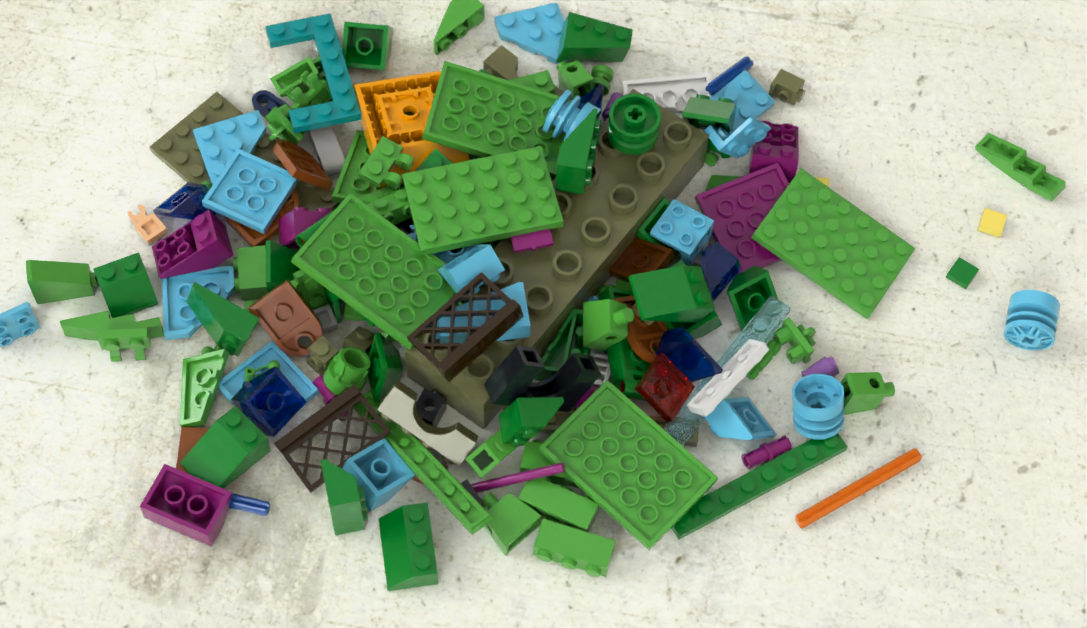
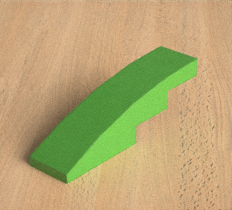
M990 133L975 146L976 151L1002 172L1050 201H1053L1065 188L1064 180L1047 173L1045 165L1028 158L1027 150Z
M103 311L60 321L65 336L98 341V330L148 328L151 338L164 336L160 317L136 321L134 314L111 318L109 311Z

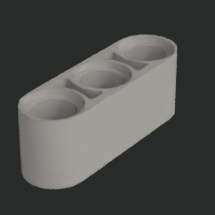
M333 127L309 130L308 134L320 166L328 176L341 173L345 159Z

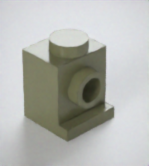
M781 69L771 83L769 95L772 98L775 96L781 101L794 106L796 101L800 103L804 97L805 90H803L805 80Z
M322 335L308 347L310 358L307 364L319 375L323 376L330 361L339 353V350Z

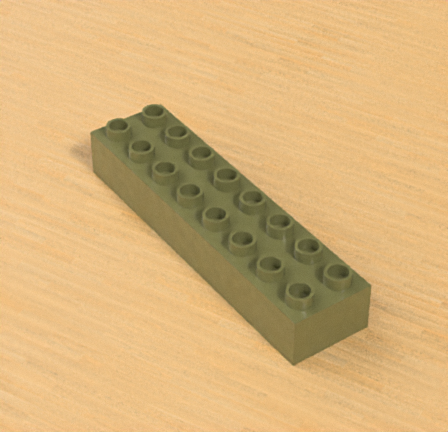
M632 89V91L629 93V94H634V93H636V94H641V93H639L638 91H636L635 89ZM657 104L661 112L657 143L644 154L629 155L615 149L610 143L607 133L608 117L600 126L599 143L596 146V158L591 171L590 186H585L584 195L556 190V178L552 181L564 225L563 227L550 229L554 246L539 248L536 251L529 250L514 253L510 237L502 239L493 249L505 269L499 274L501 277L493 283L499 289L518 282H523L530 320V337L495 341L450 382L413 346L410 350L408 348L405 350L407 377L426 390L438 391L446 398L447 405L482 429H485L503 408V405L492 404L484 386L486 381L516 345L536 348L540 358H543L547 348L555 340L558 331L573 308L583 310V302H588V298L596 296L598 288L604 286L611 278L610 267L636 237L638 238L636 231L664 197L670 202L676 199L704 166L709 135ZM485 284L480 285V291L476 295L487 294L488 287ZM461 301L462 305L469 302V301ZM423 333L418 342L420 344H431L432 333ZM435 349V358L439 362L448 356V349Z

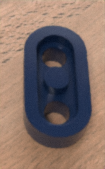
M266 90L258 91L252 97L254 110H259L260 115L264 118L275 106L279 108L287 104Z

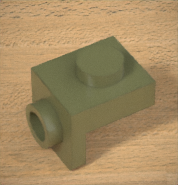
M358 326L345 338L343 349L354 347L362 350L364 353H368L371 350L375 334L366 328Z

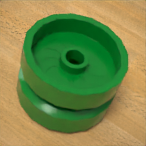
M636 93L627 94L616 99L611 105L607 133L610 143L615 149L629 155L644 154L651 150L657 143L661 123L660 108L655 101L646 95Z

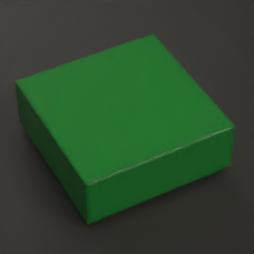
M959 257L947 273L946 278L967 289L979 269Z

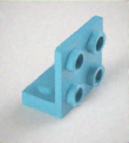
M750 117L734 132H727L722 127L717 128L709 125L704 132L709 135V139L718 151L739 159L748 154L750 148L756 142L762 141L767 136V132L771 127L764 122Z
M674 199L650 231V236L679 251L684 264L691 266L712 236L714 220Z
M28 302L0 314V347L7 346L12 341L23 336H29L40 329L39 323Z

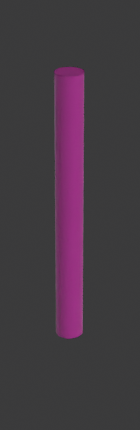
M562 462L471 485L476 493L563 473L566 471V468Z

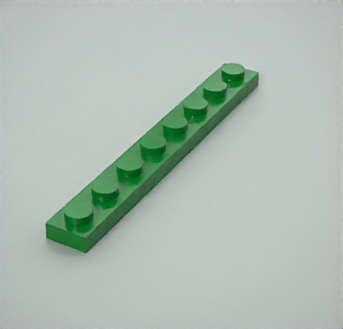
M838 433L827 439H811L701 497L672 527V530L680 540L846 451L847 445Z

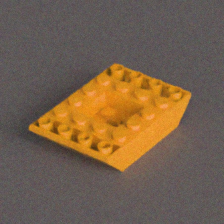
M440 70L352 84L362 118L360 122L370 155L382 136L402 146V154H408L414 158L413 166L409 172H414L435 148L452 163L469 160V154L422 139L440 78ZM412 112L414 113V115L408 116L404 113ZM396 164L389 171L401 176L404 173H409ZM382 182L380 188L387 186V184Z

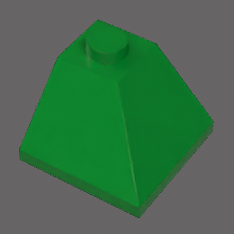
M755 265L737 274L726 291L743 334L783 312L769 271Z

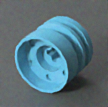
M567 89L550 108L542 131L548 134L555 126L552 137L556 139L562 132H565V140L593 109H598L597 119L602 110L590 102H587L582 109L578 108L581 97L577 95L570 103L573 92Z
M1022 290L1012 294L1009 300L1008 317L1003 334L1006 341L1016 347L1027 350H1043L1051 347L1056 336V323L1060 312L1059 301L1053 295L1037 290Z
M810 374L799 379L792 388L793 426L796 431L804 437L814 440L835 436L844 425V387L839 380L825 374Z

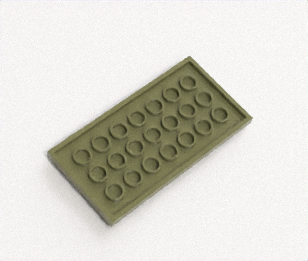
M215 92L150 146V150L202 195L204 192L201 191L200 184L203 181L210 183L211 181L195 140L193 129L243 115V113L222 95ZM266 133L263 139H260L256 145L253 155L287 170L273 152V147L277 141L274 139L271 142L268 139L270 135ZM299 180L294 188L300 207H307L308 211H316L318 208H330L332 212L340 205L339 203L332 202V194L334 192L332 186L329 190ZM279 233L270 240L279 243Z

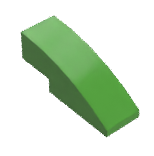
M307 57L270 78L280 97H285L287 95L284 90L290 85L294 89L299 87L302 92L310 90L300 78L305 71H308L310 75L314 72L319 80H326L320 58L317 57L311 60L310 57Z

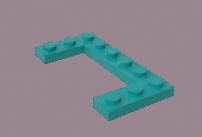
M331 13L265 26L270 48L310 40L315 41L332 98V102L289 110L294 134L362 120Z

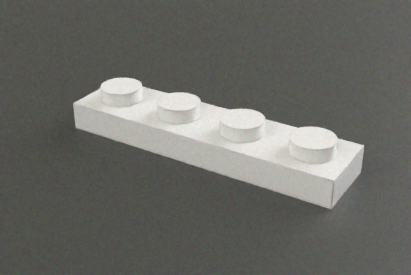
M749 339L687 404L689 410L702 416L712 413L723 398L731 393V390L739 381L744 379L747 373L762 360L763 356L769 351L767 345L764 342Z

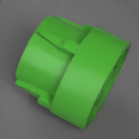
M354 347L341 348L324 372L323 380L327 388L338 396L354 384L362 391L368 380V369L371 364L367 353Z

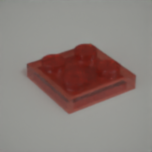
M661 353L655 357L634 389L668 423L674 420L695 386L664 353Z

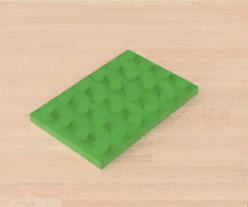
M444 61L422 139L479 157H488L541 146L550 177L555 179L560 147L566 133L562 132L555 139L552 137L555 126L548 134L543 132L542 129L550 108L560 96Z
M541 146L402 174L421 256L564 226Z
M802 168L751 237L865 319L870 317L916 249Z
M351 193L291 260L294 265L409 350L413 345L408 341L407 337L456 293L438 271L439 268L446 264L434 254L421 256L419 244Z
M608 380L539 447V451L553 464L563 462L566 471L563 473L649 551L718 480V477Z

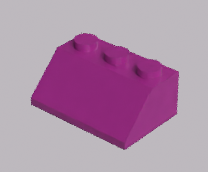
M164 464L141 503L140 509L144 518L212 547L224 526L232 492Z

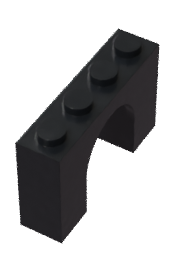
M516 345L484 386L492 404L509 406L517 398L563 397L564 403L557 411L569 412L601 376V372L592 355L573 353L554 375L545 380L532 383L545 366L536 348Z

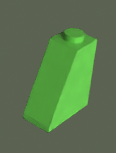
M26 261L27 282L37 304L95 295L94 286H98V281L95 273L91 272L88 263Z

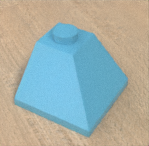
M749 397L723 399L715 407V410L705 417L710 424L711 431L719 437L756 440L773 438L777 435Z

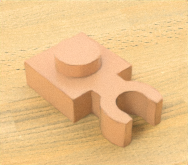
M138 205L139 215H133L131 211L128 212L130 221L135 224V231L148 245H151L168 233L165 225L154 213L147 216L143 205Z

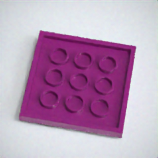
M779 163L697 194L694 198L701 213L714 220L712 235L733 278L754 265L765 268L782 261L778 256L751 238L789 185Z

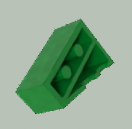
M569 12L562 26L556 62L564 60L623 62L631 46L633 29Z
M573 308L558 331L555 340L549 345L547 352L541 359L545 368L535 380L542 381L554 375L573 353L590 355L591 349L583 347V310Z

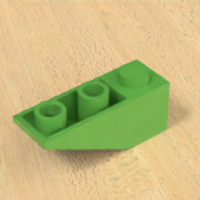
M452 0L434 38L435 55L446 51L453 42L463 38L470 29L482 23L484 20V5L479 0Z
M500 429L465 460L477 475L482 478L518 447L513 446V444H503Z

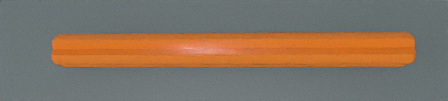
M913 448L797 514L795 518L796 523L800 528L810 525L920 462L921 454L917 449Z

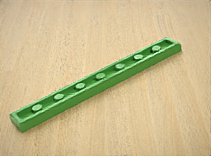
M371 390L365 393L364 397L391 432L385 438L386 441L469 533L473 535L491 522V515L415 435L410 436L402 431L399 424L394 421L390 422L381 416L380 411L377 409L382 401L374 402ZM361 401L353 409L361 418H365L367 408ZM370 413V414H369V419L375 420L374 417H373V416L371 415V413ZM368 423L377 435L383 432L379 424Z

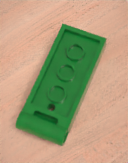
M607 287L598 295V299L615 300L616 298L633 296L634 294L633 291ZM627 337L607 348L612 384L627 398L658 403L665 399L666 387L663 384L660 363L653 364L641 359L633 351Z

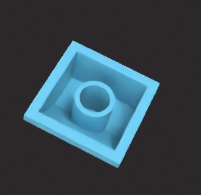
M478 244L438 269L456 293L481 272L492 282H495L501 277L499 274L505 270L492 246L489 244ZM483 282L474 289V294L480 291L479 286L484 284Z
M385 438L347 459L342 468L356 477L357 486H363L366 508L369 512L388 502L415 476L413 471Z

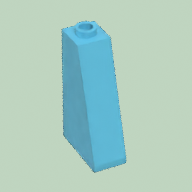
M523 282L500 289L511 300L514 299L520 305L524 317L496 341L530 337V320ZM474 300L473 311L487 309V300ZM491 300V310H500L506 305L502 300ZM469 302L457 306L456 311H469ZM468 316L455 317L454 327H468ZM473 316L472 327L482 326L486 322V316ZM441 317L438 320L437 327H450L451 317ZM467 332L454 333L453 343H463L467 339ZM436 333V339H440V343H449L450 333Z

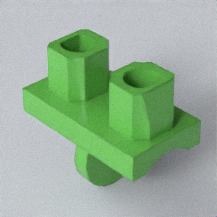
M287 104L279 108L275 106L265 117L270 123L267 128L273 133L268 139L271 142L276 138L278 140L283 139L297 145L303 139L306 131L294 134L292 124L288 120L291 108Z
M789 317L783 320L782 327L774 333L773 340L779 343L780 346L789 342L792 348L787 350L786 355L792 364L800 361L806 364L811 361L810 356L814 352L812 346L816 342L812 337L816 331L813 327L805 329L802 324L796 327Z

